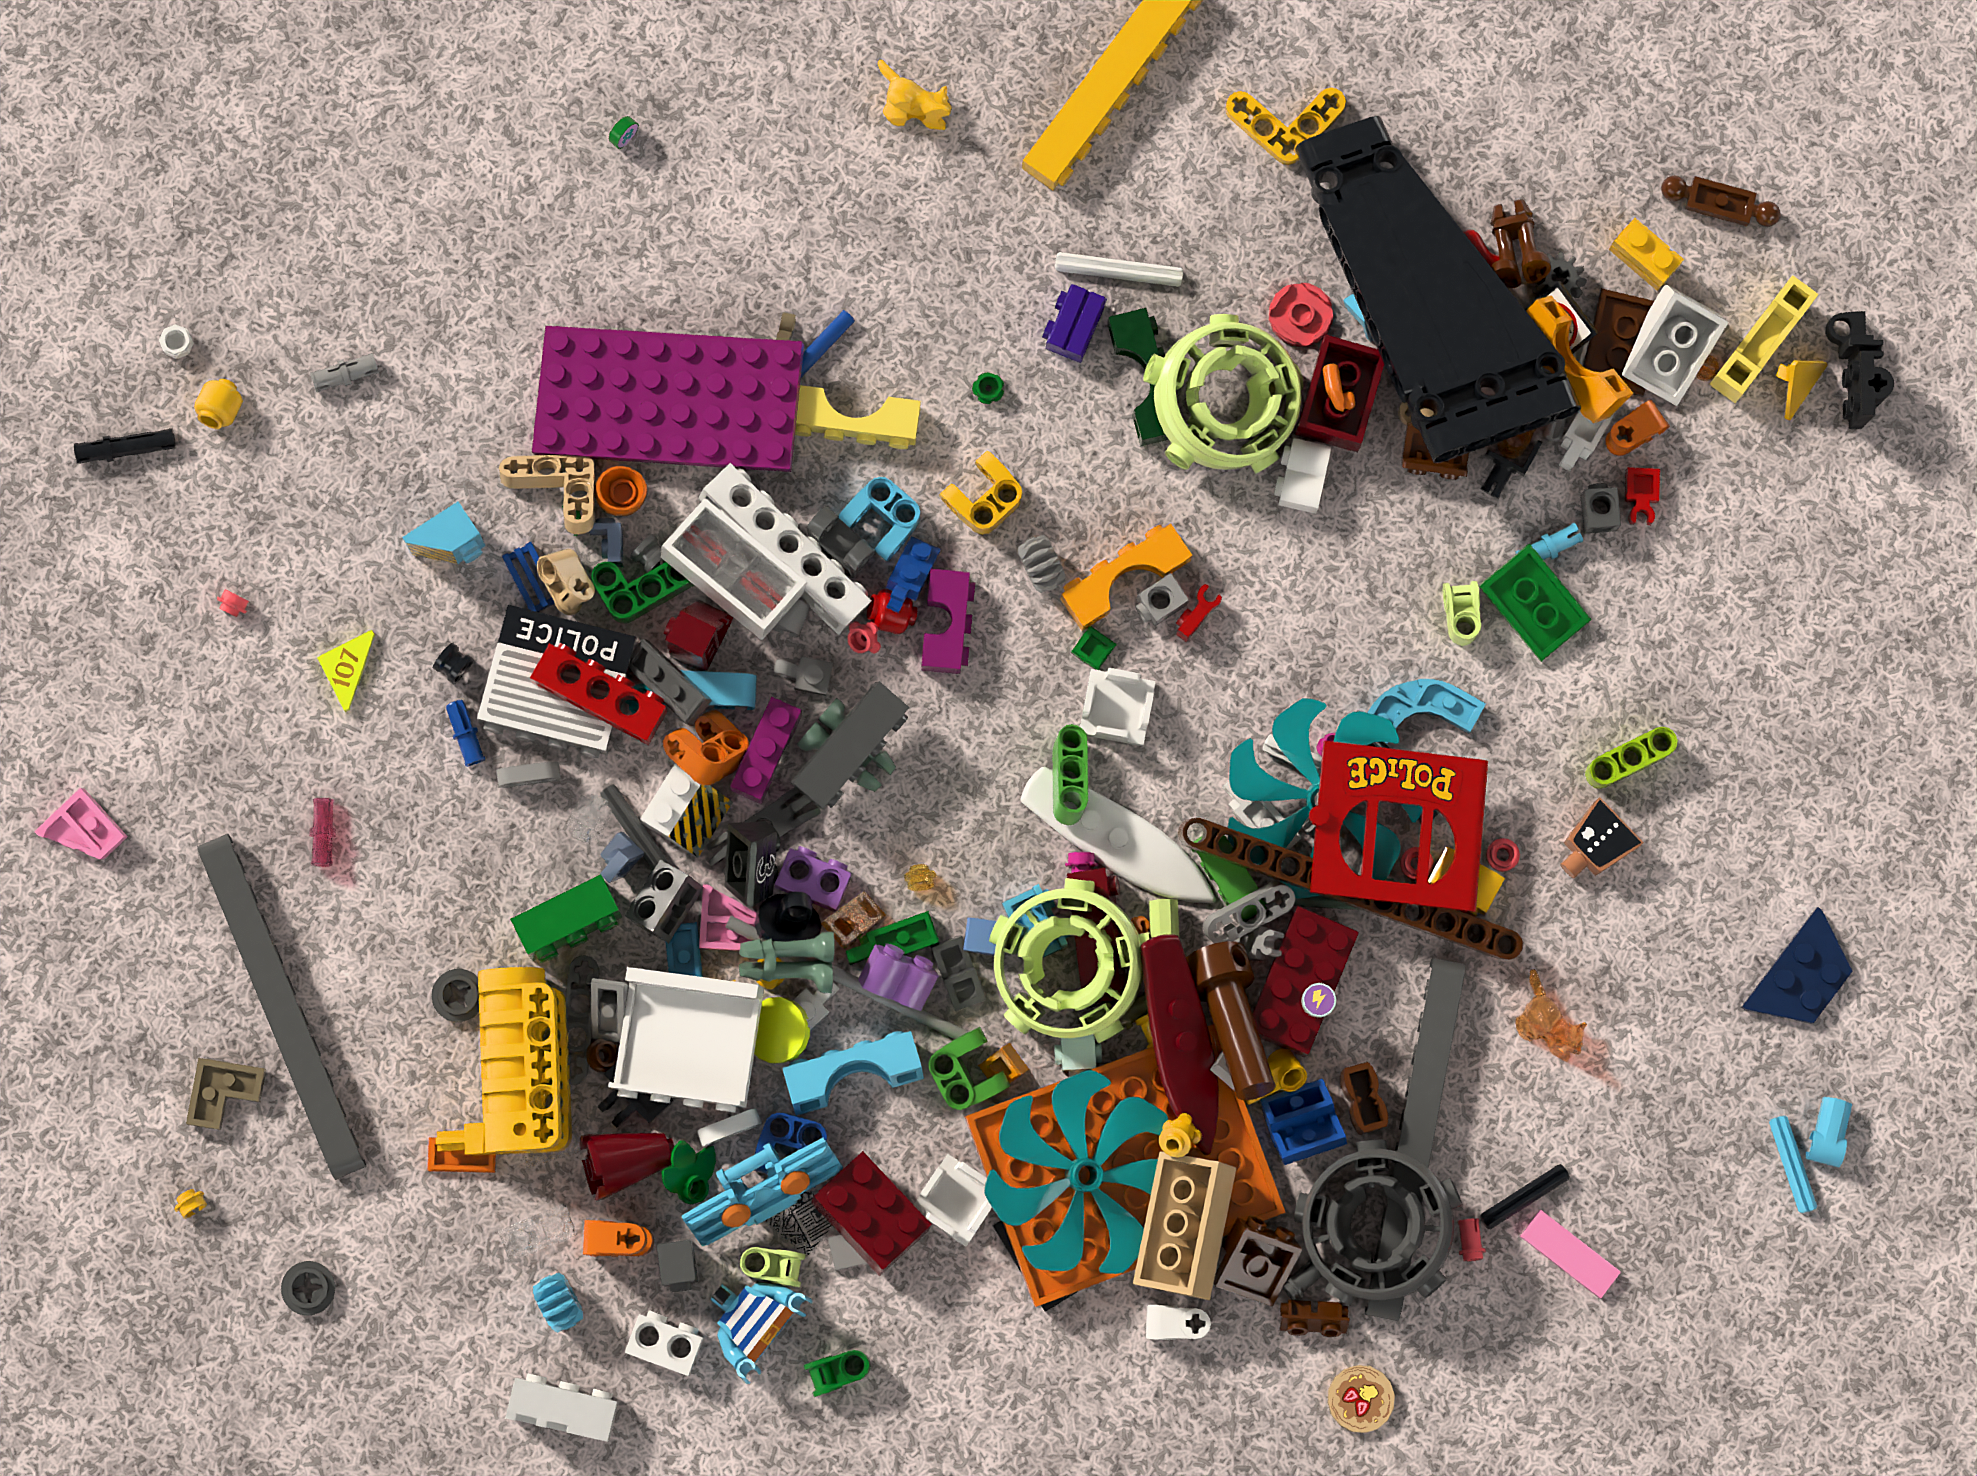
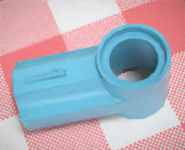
M1822 1098L1816 1127L1809 1137L1812 1143L1810 1152L1805 1154L1806 1159L1838 1168L1841 1166L1847 1148L1845 1134L1852 1108L1851 1103L1837 1098Z

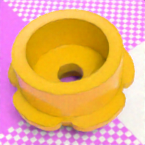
M189 1189L179 1195L176 1199L178 1204L174 1208L175 1212L179 1211L182 1217L187 1219L196 1214L192 1211L198 1207L199 1211L205 1208L207 1203L203 1198L204 1192H195L194 1189Z

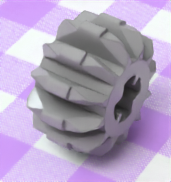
M1046 536L1032 537L1019 545L1018 554L1036 591L1040 593L1047 590L1051 591L1065 582L1063 567Z

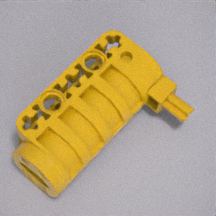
M507 967L478 971L483 1123L464 1124V1130L437 1131V1151L465 1150V1154L471 1156L563 1151L570 1145L572 1140L566 996L560 990L546 984L544 968ZM550 1027V1036L544 1041V1032ZM558 1029H559L560 1034H561V1037H560L559 1042H558ZM552 1094L553 1102L550 1107L546 1108V1099ZM560 1096H561L562 1099H563V1106H562L561 1109H560Z

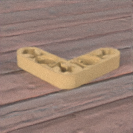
M570 455L512 456L500 463V480L508 488L564 487L563 516L565 529L568 532L580 535L589 532L593 528L595 468L594 462L590 457ZM544 468H552L555 470V472L550 475H542L539 473V471ZM562 468H565L566 473H562ZM577 469H583V471L577 472ZM575 491H585L588 493L581 498L571 496ZM576 510H582V517L579 520L576 519Z

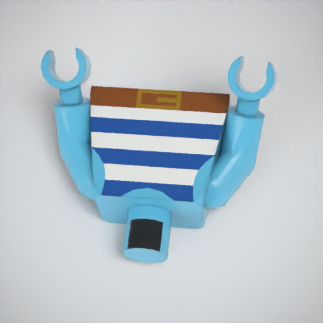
M761 1282L754 1284L752 1287L746 1285L738 1296L723 1284L714 1293L710 1300L725 1311L717 1322L720 1326L717 1333L724 1357L736 1369L738 1376L746 1384H750V1381L746 1378L750 1370L754 1369L759 1375L761 1374V1369L755 1363L793 1314L796 1313L801 1317L806 1316L805 1313L800 1311V1305L804 1301L812 1304L813 1300L802 1293H796L781 1284Z

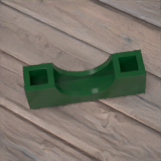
M1147 308L1108 317L1107 326L1115 355H1122L1135 360L1144 370L1154 354L1165 357L1163 347L1157 348L1154 336L1158 335V327L1155 317H1149ZM1150 384L1148 396L1133 410L1132 414L1140 447L1169 440L1159 423L1154 401V385Z

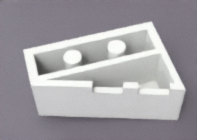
M527 1373L526 1380L515 1378L505 1419L517 1420L609 1442L619 1403L612 1400L613 1393L593 1389L592 1395L579 1392L580 1385L560 1381L559 1387L546 1385V1377Z

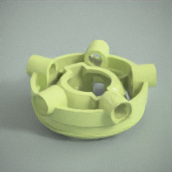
M1211 315L1209 325L1203 326L1182 337L1170 348L1164 358L1154 354L1150 358L1144 372V382L1154 385L1157 417L1164 433L1171 442L1165 451V455L1172 463L1185 470H1188L1192 463L1196 462L1206 467L1223 470L1237 469L1250 465L1255 474L1259 473L1280 458L1276 450L1290 435L1299 416L1301 390L1303 389V378L1299 367L1293 362L1286 349L1274 337L1257 327L1239 323V316ZM1209 335V346L1216 349L1204 355L1195 343L1204 336ZM1251 339L1261 347L1257 351L1242 344ZM1187 352L1196 362L1189 374L1186 386V402L1191 414L1187 421L1189 426L1186 425L1182 418L1176 398V390L1182 388L1191 362L1190 359L1185 358ZM1268 353L1277 366L1274 367L1265 354ZM1238 364H1241L1252 374L1246 382L1249 392L1248 409L1245 415L1237 422L1221 424L1210 414L1211 411L1206 402H1199V389L1204 386L1206 376L1213 371H1232ZM1286 395V409L1283 419L1276 414L1279 410L1282 396ZM1270 423L1280 428L1278 433L1275 429H1272L1246 443L1240 448L1243 455L1227 454L1212 449V446L1215 444L1213 440L1216 438L1227 441L1251 438L1264 431Z
M1065 878L1064 889H1055L1036 895L1022 904L1013 912L1010 918L1000 915L993 927L989 942L996 945L994 955L995 978L1000 994L1009 1008L1004 1013V1017L1025 1035L1031 1028L1042 1034L1059 1038H1077L1093 1034L1099 1044L1124 1030L1119 1019L1132 1006L1143 981L1140 945L1152 937L1150 932L1138 934L1134 924L1120 907L1104 896L1094 893V881ZM1058 899L1057 908L1092 912L1093 904L1102 909L1107 915L1099 924H1096L1091 919H1085L1077 915H1071L1070 918L1051 916L1039 921V918L1033 913L1032 909L1045 902ZM1025 914L1030 922L1034 924V927L1030 930L1029 927L1019 923ZM1112 919L1124 935L1116 938L1121 968L1130 967L1127 984L1122 995L1110 987L1115 972L1114 950L1110 943L1112 939L1104 928L1109 925ZM1088 931L1089 937L1095 938L1097 941L1095 952L1098 958V969L1094 979L1085 988L1071 992L1059 989L1053 996L1049 997L1038 986V983L1046 976L1043 970L1045 950L1052 941L1061 936L1076 935L1081 937ZM1005 952L1011 955L1018 953L1017 957L1023 958L1024 971L1022 974H1018L1028 994L1021 992L1013 998L1004 973ZM1105 992L1118 1000L1113 1008L1110 1003H1105L1080 1017L1079 1019L1083 1027L1058 1028L1039 1022V1019L1046 1013L1040 1005L1056 1012H1060L1063 1009L1079 1011L1096 1003L1103 997Z

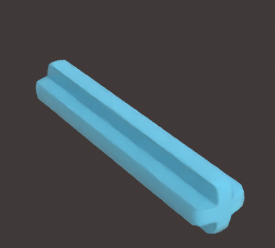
M1780 1116L1773 1118L1769 1124L1798 1211L1806 1213L1815 1210L1817 1204L1788 1117Z

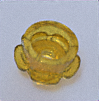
M913 865L904 874L905 882H907L908 889L911 891L929 890L934 887L933 878L936 877V872L929 870L928 865Z

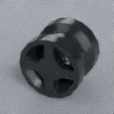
M450 643L435 660L432 668L437 672L445 673L448 681L454 685L461 679L463 673L471 667L474 659L469 655H463L459 652V647L456 644Z

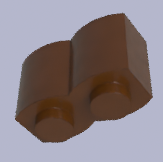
M1364 1062L1343 1069L1340 1073V1085L1344 1096L1350 1102L1349 1115L1356 1132L1359 1135H1363L1387 1127L1388 1112L1384 1101L1377 1094L1379 1088L1378 1077L1369 1062Z

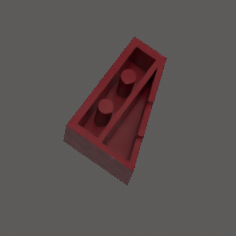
M700 600L682 609L677 618L673 616L670 618L663 633L666 635L665 640L670 657L698 671H708L734 617Z

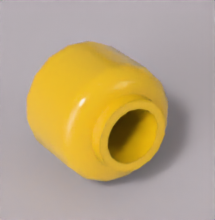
M211 380L203 385L195 401L194 409L198 415V420L209 428L220 429L233 423L243 399L237 391V386L230 380Z

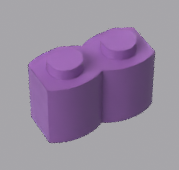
M875 944L858 978L862 988L876 995L892 999L909 1008L921 1011L939 977L933 967L934 964L927 958L916 955L915 958L904 956V951L895 945L886 944L884 947Z

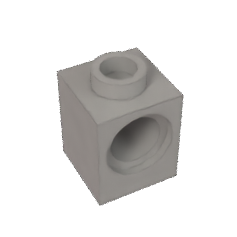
M1170 573L1139 593L1136 599L1139 604L1135 608L1144 622L1150 620L1155 627L1186 607L1189 599ZM1155 595H1163L1167 598L1169 605L1164 609H1157L1152 605L1151 598Z

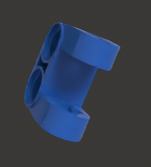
M778 1112L767 1118L758 1140L755 1154L764 1150L763 1146L767 1143H770L774 1149L776 1143L797 1149L808 1146L803 1139V1133L808 1127L818 1128L826 1142L828 1133L826 1128L817 1121ZM776 1118H783L789 1124V1132L784 1137H777L771 1131V1124ZM765 1165L754 1170L759 1173L768 1174Z

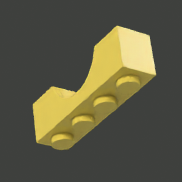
M1792 275L1709 385L1733 403H1736L1819 294Z
M800 385L795 435L808 437L811 436V432L824 433V438L834 441H842L844 436L857 438L856 442L860 444L875 445L876 440L889 442V446L892 448L908 449V445L916 444L921 401L888 397L883 406L875 413L862 418H851L838 413L832 408L826 399L823 388Z

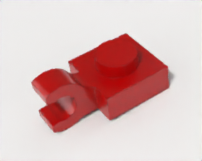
M1207 584L1201 586L1197 593L1198 605L1195 609L1191 611L1187 608L1176 622L1180 626L1176 635L1185 642L1189 640L1206 619L1207 615L1221 603L1222 596L1220 594L1212 602L1205 600L1204 593L1209 588Z

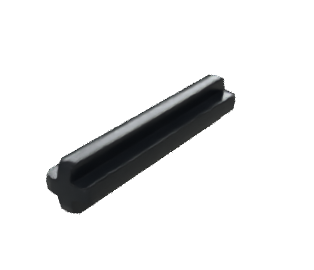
M1562 1164L1553 1167L1480 1215L1481 1221L1487 1229L1496 1227L1569 1180L1568 1171Z

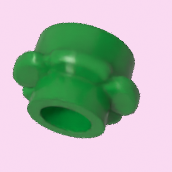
M989 372L982 373L978 376L977 381L973 383L972 391L975 396L977 395L979 402L991 404L992 401L998 402L1003 397L1004 390L1002 387L1004 382L998 375ZM986 386H991L992 390L986 391L985 388Z

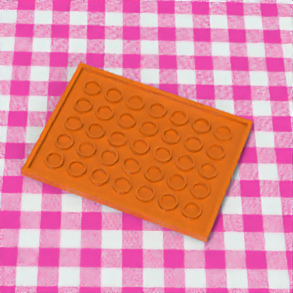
M1213 1024L1207 1027L1216 1061L1222 1048ZM1154 1047L1091 1069L1108 1078L1111 1084L1095 1093L1087 1105L1085 1135L1089 1159L1093 1157L1098 1140L1110 1114L1120 1101L1128 1097L1142 1098L1166 1113L1169 1120L1177 1119L1168 1102L1161 1082ZM1218 1077L1219 1113L1211 1153L1206 1156L1194 1143H1191V1148L1185 1156L1218 1161L1236 1167L1223 1236L1230 1233L1237 1217L1247 1221L1249 1216H1254L1265 1221L1286 1212L1244 1100L1238 1099L1236 1092ZM1059 1082L964 1116L986 1177L990 1170L994 1169L1005 1183L1015 1188L1038 1187L1065 1178V1169L1046 1167L1017 1160L1007 1155L999 1142V1132L1008 1105L1017 1099L1030 1095L1033 1097L1030 1122L1034 1130L1057 1152L1071 1161L1075 1160L1076 1156L1068 1144L1053 1110L1052 1093ZM1143 1132L1129 1138L1101 1165L1102 1170L1106 1171L1141 1160L1158 1159L1159 1152H1164L1159 1145V1135ZM1083 1166L1078 1174L1082 1184L1087 1183L1090 1178V1172L1086 1166ZM1102 1182L1098 1188L1126 1209L1144 1228L1151 1195L1133 1186ZM1068 1187L1051 1204L1026 1223L1018 1226L1004 1223L1034 1307L1136 1269L1138 1258L1123 1273L1109 1274L1099 1271V1267L1104 1262L1110 1249V1237L1106 1221L1091 1192H1084V1246L1082 1258L1077 1266L1071 1270L1052 1271L1034 1268L1022 1251L1023 1246L1046 1243L1058 1231L1075 1194V1190L1071 1187Z

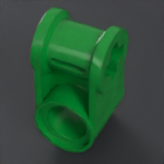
M859 1350L847 1351L833 1357L831 1355L803 1365L805 1370H809L815 1388L812 1392L814 1397L843 1388L842 1386L863 1379L871 1368L870 1359L864 1352ZM853 1355L859 1356L864 1361V1369L859 1375H851L846 1369V1361ZM820 1369H822L826 1384H824Z

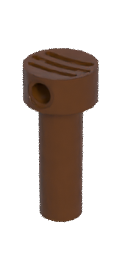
M1225 941L1202 947L1192 952L1186 959L1200 1002H1207L1236 1095L1240 1100H1253L1263 1097L1272 1092L1276 1085L1245 989L1253 983L1255 977L1244 944L1237 941Z

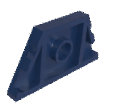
M1819 907L1814 909L1743 1003L1742 1009L1813 1024L1853 972L1822 909Z

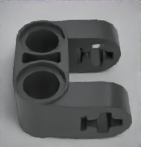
M828 506L823 507L807 526L808 536L814 538L825 550L823 553L827 557L836 560L849 572L847 575L851 578H854L876 553V550L869 543L861 539Z

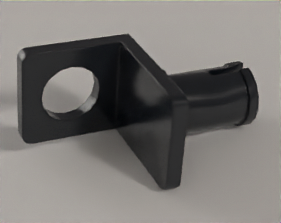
M1540 440L1536 442L1523 467L1488 449L1485 456L1492 459L1495 465L1480 489L1488 494L1494 482H1496L1491 496L1499 499L1511 474L1518 473L1522 476L1526 474L1543 442Z

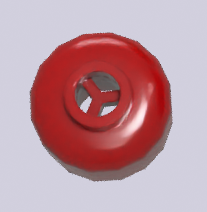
M883 588L877 595L872 594L870 598L872 601L867 607V619L874 622L878 630L902 634L908 625L913 626L915 624L918 609L913 606L912 599L906 597L901 610L897 613L886 608L891 599L892 590Z

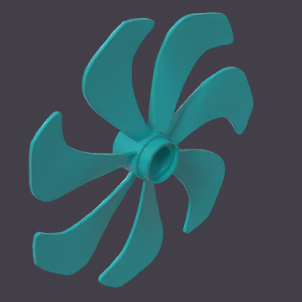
M1302 698L1280 713L1272 726V734L1278 747L1312 784L1308 790L1278 780L1260 768L1255 760L1253 739L1251 738L1239 744L1231 752L1229 784L1233 793L1239 798L1250 801L1306 799L1307 805L1284 820L1262 828H1250L1235 818L1230 817L1228 828L1283 848L1290 844L1308 818L1310 810L1316 806L1314 798L1319 792L1320 777L1310 750L1309 729L1315 717L1327 707L1324 702ZM1356 711L1347 714L1341 720L1333 742L1366 746L1373 742L1398 744L1399 737L1390 720L1370 713ZM1400 804L1407 812L1410 820L1415 823L1422 813V807ZM1349 811L1343 824L1356 837L1363 849L1366 817ZM1378 822L1376 825L1372 878L1385 881L1399 857L1401 846L1396 834ZM1228 836V841L1234 847L1233 839ZM1255 846L1250 851V860L1260 865L1264 861L1265 853L1261 847ZM1314 846L1310 856L1311 858H1313ZM1282 882L1292 889L1297 899L1319 896V894L1310 893V891Z
M1093 1070L1083 1071L1060 1081L1052 1093L1054 1114L1068 1144L1076 1156L1075 1160L1071 1161L1057 1152L1034 1130L1030 1122L1031 1105L1033 1102V1097L1030 1095L1017 1099L1008 1105L999 1132L1000 1146L1007 1155L1031 1164L1065 1169L1064 1179L1032 1188L1011 1187L1001 1179L994 1169L990 1170L985 1183L984 1194L1002 1222L1012 1226L1022 1225L1039 1214L1068 1187L1075 1190L1063 1223L1053 1237L1040 1245L1022 1247V1251L1029 1263L1037 1269L1068 1271L1076 1267L1080 1262L1084 1246V1192H1091L1101 1210L1109 1231L1110 1249L1104 1262L1099 1267V1271L1109 1274L1123 1273L1139 1255L1144 1228L1126 1209L1098 1187L1102 1182L1133 1186L1151 1195L1158 1159L1136 1161L1106 1171L1102 1170L1101 1165L1122 1143L1139 1133L1149 1132L1160 1136L1163 1124L1169 1119L1166 1113L1139 1097H1128L1120 1101L1110 1114L1098 1140L1093 1157L1089 1159L1085 1135L1087 1105L1095 1093L1111 1084L1108 1078ZM1083 1166H1086L1090 1172V1178L1085 1184H1082L1078 1177L1079 1171Z

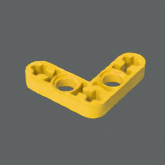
M1336 88L1324 89L1289 127H1286L1246 92L1238 91L1230 95L1226 102L1225 110L1230 120L1278 162L1290 165L1299 160L1295 151L1296 146L1310 137L1324 133L1342 114L1346 100L1340 90ZM1326 97L1327 99L1331 100L1333 97H1335L1337 99L1336 106L1338 109H1335L1333 107L1329 108L1327 112L1324 114V118L1328 119V121L1325 122L1322 116L1319 114V112L1324 108L1326 103L1324 98ZM1234 101L1237 103L1245 101L1247 103L1245 109L1251 115H1253L1255 110L1259 112L1253 117L1250 125L1245 123L1249 118L1243 111L1235 113L1233 111L1235 107ZM1306 119L1314 120L1318 124V131L1311 135L1304 133L1300 127L1301 122ZM1259 121H1267L1272 125L1273 132L1269 136H1261L1256 132L1255 125ZM1279 131L1283 133L1280 136V141L1285 145L1290 143L1295 145L1293 150L1295 155L1291 153L1286 154V156L1281 153L1283 147L1277 141L1274 146L1269 144L1276 138Z

